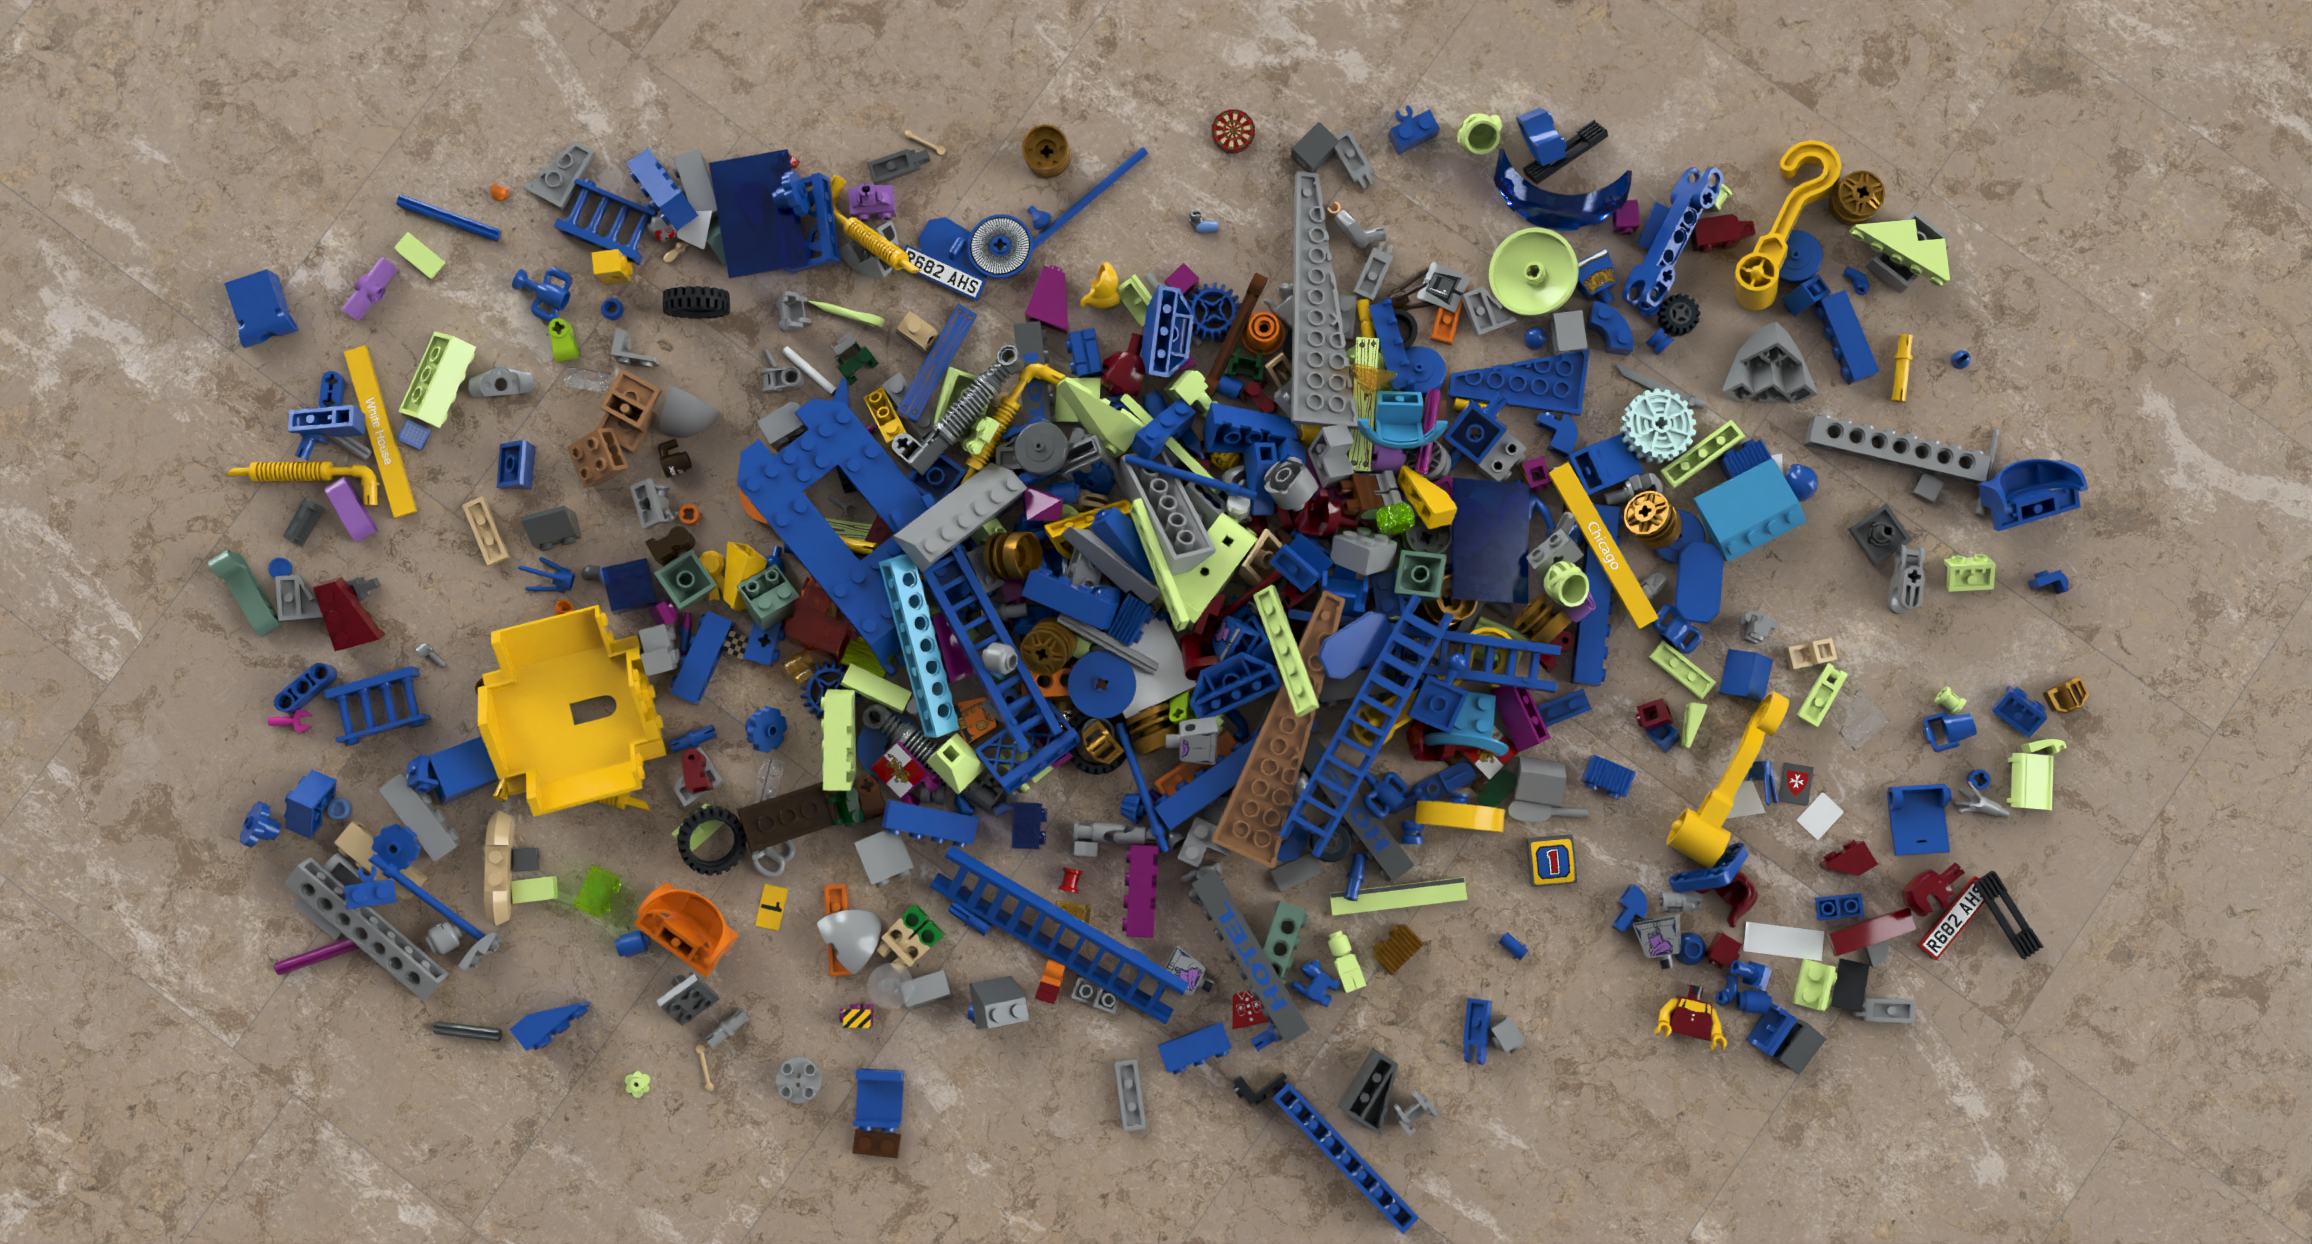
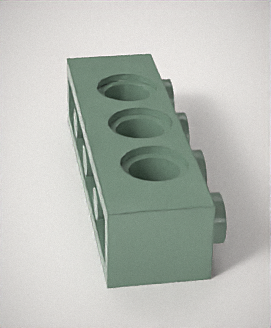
M1279 900L1262 949L1270 963L1278 966V976L1285 986L1286 980L1282 978L1285 970L1290 971L1293 958H1290L1292 949L1297 950L1301 937L1297 935L1300 927H1305L1308 915L1305 914V909ZM1284 921H1291L1293 924V931L1289 934H1284L1281 931V924ZM1281 942L1285 944L1286 951L1283 955H1276L1273 948L1276 943Z

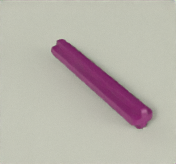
M1430 389L1428 391L1422 425L1423 435L1428 433L1437 421L1441 392L1438 389ZM1433 442L1418 448L1415 471L1418 474L1428 473Z
M347 938L276 962L274 970L277 975H282L354 951L360 947Z

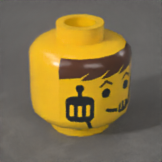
M1209 452L1208 460L1220 470L1227 471L1239 464L1241 455L1240 453Z

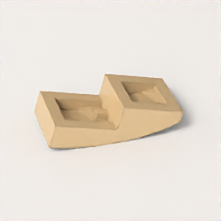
M1832 638L1784 648L1789 670L1837 660Z

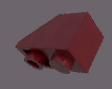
M1855 839L1843 845L1844 849L1840 852L1832 851L1823 857L1824 861L1819 863L1821 868L1851 876H1860L1878 865L1865 842L1855 841Z

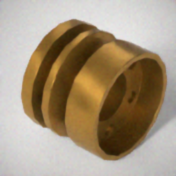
M1046 124L1035 126L1027 132L1023 139V156L1034 174L1041 178L1051 179L1060 176L1066 171L1070 164L1071 151L1066 136L1060 129ZM1047 150L1051 152L1049 158H1045Z
M1864 170L1854 171L1845 176L1830 194L1828 200L1829 211L1834 219L1841 224L1848 226L1862 224L1877 212L1884 203V185L1880 178L1872 172Z
M1646 491L1636 495L1629 501L1624 512L1626 526L1645 547L1651 549H1663L1670 546L1678 539L1682 531L1683 522L1680 514L1662 494L1655 491Z
M1032 532L994 533L989 536L984 547V564L989 576L995 580L1028 579L1030 570L1039 569L1042 564V548L1037 536Z
M1450 574L1443 577L1440 599L1418 604V610L1421 617L1435 627H1438L1445 612L1454 615L1448 626L1450 627L1470 617L1475 612L1477 593L1473 584L1467 578L1458 574Z
M1546 592L1531 600L1518 613L1516 620L1512 623L1515 629L1523 622L1526 624L1520 631L1521 635L1530 630L1534 632L1528 642L1549 644L1572 621L1564 609L1554 614L1551 612L1556 604L1554 600L1547 606L1543 604L1549 597Z
M1057 617L1042 619L1033 627L1021 643L1020 654L1022 661L1028 669L1036 674L1044 676L1055 674L1061 670L1077 649L1078 640L1076 633L1057 623Z
M1168 703L1142 709L1139 713L1125 721L1127 727L1135 724L1138 726L1129 731L1130 735L1141 733L1142 738L1134 743L1139 757L1164 748L1165 735L1179 734L1177 725L1167 727L1165 724L1170 720V714L1165 716L1161 714L1170 709Z

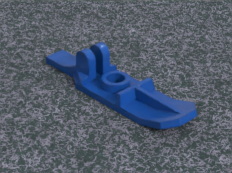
M1462 761L1414 785L1408 795L1404 797L1405 799L1393 810L1394 814L1412 805H1417V801H1434L1472 782L1475 772L1471 764ZM1431 784L1435 785L1437 788L1435 793H1431L1429 791V786Z

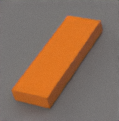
M1462 298L1455 312L1440 306L1438 307L1430 340L1452 345L1463 304Z

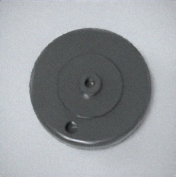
M1041 421L1028 425L1019 433L1014 445L1016 461L1027 473L1034 476H1048L1055 473L1064 465L1069 453V444L1065 434L1060 428L1049 422Z

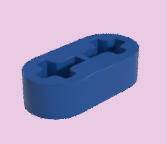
M328 371L323 375L319 395L320 408L329 407L326 405V402H330L331 399L335 401V405L330 407L342 406L345 379L341 374L335 371ZM335 378L338 380V383H334L332 389V385L329 384V380H333Z

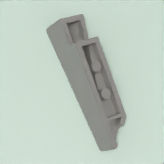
M1069 526L1061 534L1125 593L1132 590L1147 605L1161 594L1159 587L1137 573L1091 530L1074 529L1072 526Z

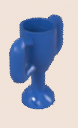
M549 268L545 273L543 283L540 284L529 280L527 272L520 269L512 282V288L515 290L526 287L536 292L537 298L531 305V312L534 316L546 322H551L557 318L559 311L565 309L570 299L571 293L568 290L572 285V277L558 268ZM551 276L565 281L564 285L560 287L551 284ZM544 302L552 307V314L539 309L538 306Z
M1666 604L1656 613L1659 618L1652 622L1653 627L1660 632L1659 636L1674 648H1678L1681 653L1689 654L1693 652L1702 641L1701 631L1692 626L1691 622H1684L1674 606ZM1670 612L1673 619L1666 626L1660 625V622ZM1688 632L1694 633L1693 638L1684 646L1682 641Z
M1367 771L1363 778L1372 787L1371 792L1364 796V806L1379 819L1385 818L1408 794L1409 788L1407 784L1394 772H1387L1382 781H1378L1369 771ZM1389 780H1391L1401 791L1398 792L1393 786L1388 784ZM1375 798L1379 805L1383 808V810H1381L1371 799Z

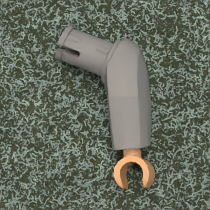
M1338 202L1333 203L1337 211H1331L1327 207V215L1335 218L1334 220L1339 228L1357 247L1365 248L1369 243L1386 240L1384 226L1365 230L1344 209L1340 211V204Z

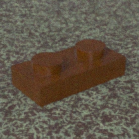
M856 1129L852 1153L898 1159L902 1134Z

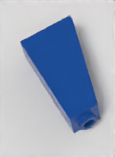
M1116 507L1108 510L1102 509L1094 516L1095 520L1090 525L1093 532L1137 573L1153 583L1156 578L1134 522Z

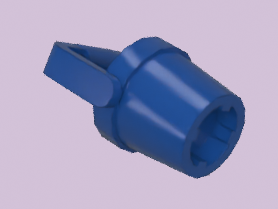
M1944 712L1926 717L1923 721L1924 735L1934 752L1956 748L1960 745L1959 741L1977 734L1976 726L1970 713L1948 716V713ZM1941 720L1948 743L1937 746L1936 737L1929 723Z

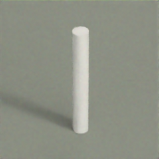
M786 346L783 349L782 353L831 396L836 392V387L791 348Z

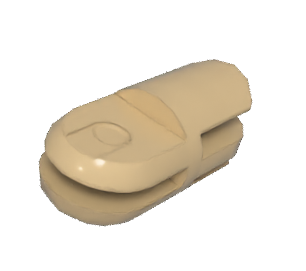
M1080 489L1081 498H1077V503L1067 505L1072 506L1077 511L1087 512L1105 506L1102 503H1108V499L1104 495Z

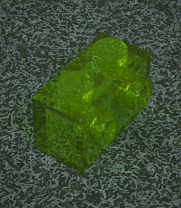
M592 864L573 907L597 918L603 917L604 914L607 915L612 906L610 900L613 894H617L622 882L620 879L622 875L598 864Z

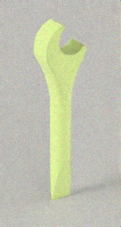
M808 301L811 305L823 311L856 320L870 327L875 325L882 328L885 320L873 314L857 312L829 303Z

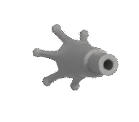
M1971 781L1968 782V785L1974 795L1966 792L1963 788H1959V792L1971 799L1969 803L1954 802L1955 806L1969 807L1959 809L1958 812L1960 814L1974 811L1992 816L1998 815L2005 819L2009 816V810L2002 808L1998 803L1983 796L1972 785Z

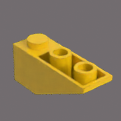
M881 387L863 398L886 443L896 458L898 455L892 449V441L895 436L900 433H907L898 414L895 413L896 411L884 388Z

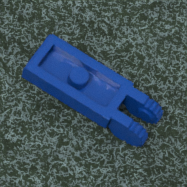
M1468 998L1463 1038V1058L1466 1063H1472L1475 1052L1473 1045H1477V1064L1483 1065L1486 1062L1488 1052L1486 1047H1488L1492 1001L1475 998Z

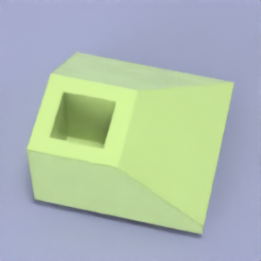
M958 733L950 738L926 761L957 794L966 788L986 768L976 752Z

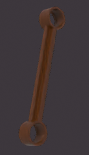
M1259 273L1254 274L1213 366L1204 381L1208 385L1205 392L1211 400L1267 283L1268 278Z

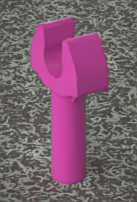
M297 709L292 717H269L268 725L293 726L296 732H306L312 726L302 725L300 720L302 717H312L313 715L306 710Z

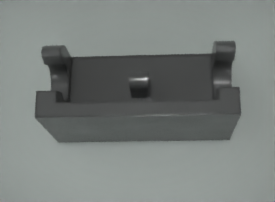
M1798 1019L1773 1057L1789 1070L1791 1069L1799 1075L1825 1042L1826 1038L1810 1024Z

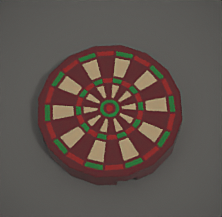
M1229 109L1221 112L1212 124L1214 144L1226 153L1237 154L1245 151L1255 137V126L1252 118L1247 113L1238 109Z

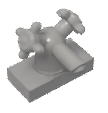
M645 479L630 486L643 529H649L662 522H671L678 516L677 511H670L668 508L669 501L667 498L670 497L668 493L670 486L656 485L652 479Z

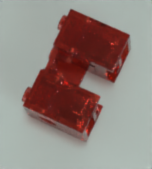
M812 576L810 578L807 577L802 587V590H805L802 598H797L793 607L795 614L792 619L789 618L787 620L784 631H786V636L791 644L840 663L853 633L848 630L850 623L826 614L832 600Z

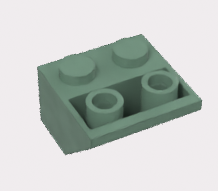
M776 564L737 585V589L749 614L761 631L770 628L801 610L800 596Z

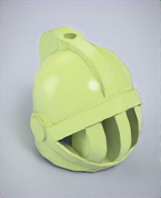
M1482 113L1470 115L1459 127L1457 133L1458 145L1463 150L1473 154H1486L1494 150L1499 144L1500 130L1502 128L1499 116H1488Z
M1560 561L1549 568L1544 578V589L1559 605L1575 607L1586 599L1589 591V581L1579 567H1576L1569 561Z

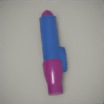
M684 612L682 623L679 624V635L681 636L680 652L682 656L687 655L689 652L688 645L692 628L691 612Z

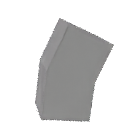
M1071 841L1070 855L1097 857L1098 843Z

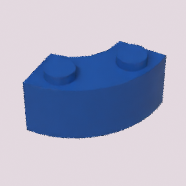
M1538 108L1516 117L1528 149L1541 166L1566 157V142L1555 130L1550 112Z
M1594 301L1589 307L1587 329L1595 331L1602 337L1606 346V353L1628 356L1633 351L1634 344L1632 332L1627 321L1613 307Z

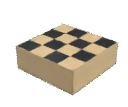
M730 631L722 651L744 660L743 657L749 638Z

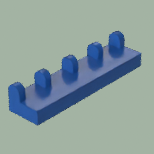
M1384 299L1381 303L1370 305L1368 309L1376 336L1379 338V347L1392 391L1414 386L1415 380L1409 366L1410 363L1407 359L1391 299Z

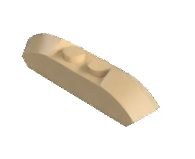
M500 810L489 817L485 841L486 919L495 926L510 919L512 905L511 881L514 823L512 816Z

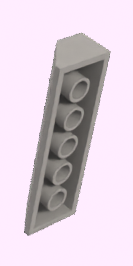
M1164 449L1151 460L1173 467ZM1136 453L1130 454L1139 457ZM1126 455L1121 456L1118 475L1132 503L1134 500L1142 498L1171 575L1174 576L1192 571L1214 554L1216 549L1179 478L1125 463Z
M990 463L896 533L893 539L923 572L1016 501L1027 487L1012 470Z

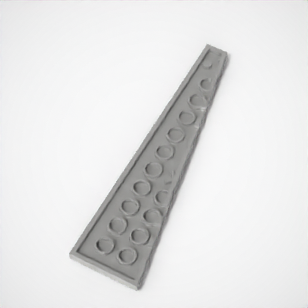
M1297 171L1295 174L1291 423L1324 427L1346 423L1348 429L1357 430L1358 417L1355 400H1353L1352 380L1349 377V361L1346 358L1345 336L1335 274L1332 271V255L1329 252L1328 246L1329 237L1324 221L1325 212L1322 206L1323 199L1318 173Z

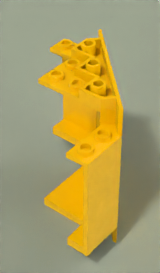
M599 605L491 632V645L500 670L482 674L485 686L478 687V727L498 779L504 778L506 780L510 796L527 792V801L533 817L643 789L642 779H645L644 761L667 755L660 729L663 728L661 715H657L653 700L656 697L653 684L650 685L644 670L638 635L615 640L613 632L608 631L606 627L609 625L606 612L602 613ZM601 696H610L615 699L616 710L612 715L574 725L570 704Z

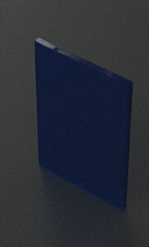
M788 149L709 163L729 279L809 265L800 217L795 215L793 208L778 209L772 197V193L782 186V176L784 173L792 170Z
M1453 478L1452 501L1455 502L1457 511L1452 521L1451 599L1528 604V559L1526 557L1529 555V484Z

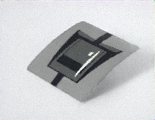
M1431 263L1423 283L1427 282L1428 286L1419 290L1417 298L1455 312L1461 300L1460 295L1464 294L1470 277L1440 264Z

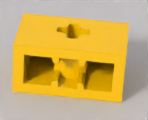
M619 249L591 252L594 275L604 285L631 282L630 275L633 274L632 263L627 260L626 256Z

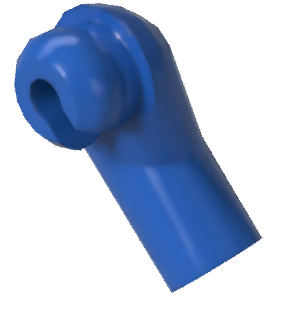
M1847 266L1843 276L1852 280L1857 294L1865 295L1869 291L1867 276Z
M1235 708L1229 710L1226 716L1238 728L1234 732V737L1239 742H1243L1245 738L1248 739L1250 734L1247 722Z
M956 793L954 804L958 812L963 815L972 816L975 812V807L969 804L966 799L967 797L963 794Z
M1726 975V987L1715 996L1716 1002L1721 1006L1728 1005L1738 996V975Z

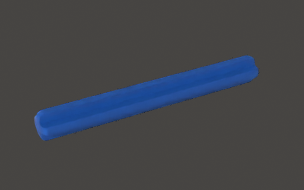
M399 195L396 201L399 207L493 241H499L501 231L497 228L405 195Z

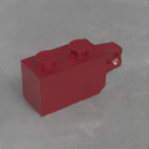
M1734 214L1698 219L1690 237L1693 251L1700 250L1701 253H1707L1717 247H1722L1723 250L1734 248L1740 240L1754 236L1756 232L1753 221H1738V217Z

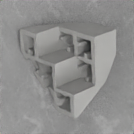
M1776 321L1755 331L1738 350L1723 386V392L1735 402H1745L1746 399H1758L1759 403H1776V399L1789 400V403H1800L1818 394L1800 350L1788 332Z

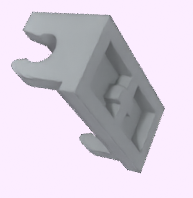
M944 970L900 983L906 1008L910 1011L953 997L949 979Z

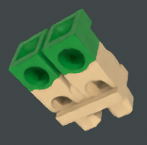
M916 903L881 937L883 940L876 948L883 957H886L892 950L898 955L891 963L898 973L908 966H913L946 935L932 920L915 936L913 935L929 919V916Z

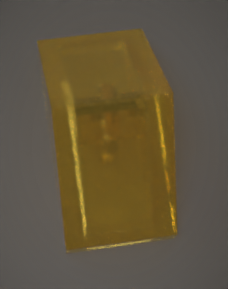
M1352 363L1350 369L1366 397L1393 382L1397 375V372Z

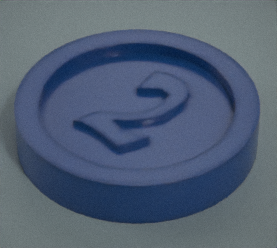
M278 557L270 562L268 570L273 578L276 576H288L292 573V564L289 560Z

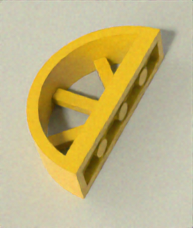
M1128 499L1108 504L1044 525L1045 532L1057 551L1065 558L1071 560L1074 546L1061 535L1069 526H1072L1074 529H1085L1093 532L1090 525L1095 520V514L1102 509L1108 510L1116 507L1133 521L1129 512L1131 504Z
M1417 801L1415 823L1503 833L1505 810L1467 804Z

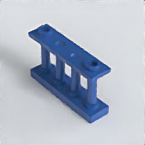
M575 178L574 183L581 189V192L569 218H566L565 221L557 218L554 227L563 234L604 251L619 249L626 256L627 260L640 265L643 256L638 252L637 246L649 219L658 214L654 207L646 203L642 206L596 187L594 182L588 179L581 181ZM591 193L601 197V200L589 227L586 226L583 229L578 227L577 221ZM611 201L620 205L621 209L609 235H606L604 238L597 235V229ZM633 210L642 215L629 244L626 243L624 246L618 243L617 237L629 211Z
M409 666L324 690L325 698L334 700L338 704L345 732L344 736L335 738L336 742L345 743V746L358 744L359 739L409 725L411 728L425 725L424 721L431 720L430 715L419 713L412 682H414L413 678L420 677L419 668ZM400 682V685H403L411 716L402 720L397 718L390 690L392 684ZM378 688V691L382 693L389 723L376 727L369 694L370 690ZM356 694L360 698L367 729L354 733L347 700H349L348 696Z

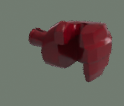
M1132 333L1127 351H1116L1112 356L1104 359L1102 367L1107 371L1102 376L1101 384L1106 387L1108 392L1122 396L1124 394L1130 396H1137L1139 394L1146 372L1143 359L1139 356L1142 348V335Z

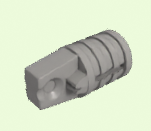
M1657 572L1644 579L1639 585L1650 601L1668 584V580L1662 573Z
M1660 892L1659 908L1661 912H1685L1701 909L1702 906L1700 893Z

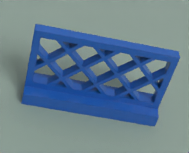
M1049 698L1045 699L1054 716L1056 715L1059 719L1057 720L1059 725H1063L1067 731L1053 737L1050 730L1048 734L1036 733L1038 726L1036 725L1033 727V732H1023L1024 736L1031 737V749L1026 751L1029 754L1028 759L1024 762L1015 761L1018 751L1015 744L1014 746L1002 744L1003 738L1009 734L1006 728L975 749L976 754L1007 795L1081 743L1078 733L1069 725ZM1035 706L1017 719V724L1039 714L1037 707ZM1035 737L1046 738V746L1042 749L1034 748ZM988 748H997L996 759L986 758L983 752ZM1001 749L1013 750L1011 761L1000 759ZM998 764L1010 765L1009 772L1003 777H1000L997 773Z

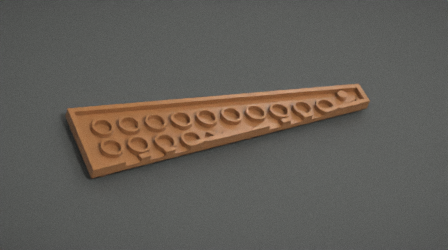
M1324 589L1298 645V650L1317 702L1325 676V671L1318 659V654L1323 640L1336 633L1345 602L1344 598ZM1284 680L1282 681L1283 686L1279 688L1211 839V842L1273 869L1282 839L1279 833L1287 821L1316 712L1315 709L1302 717L1296 716Z

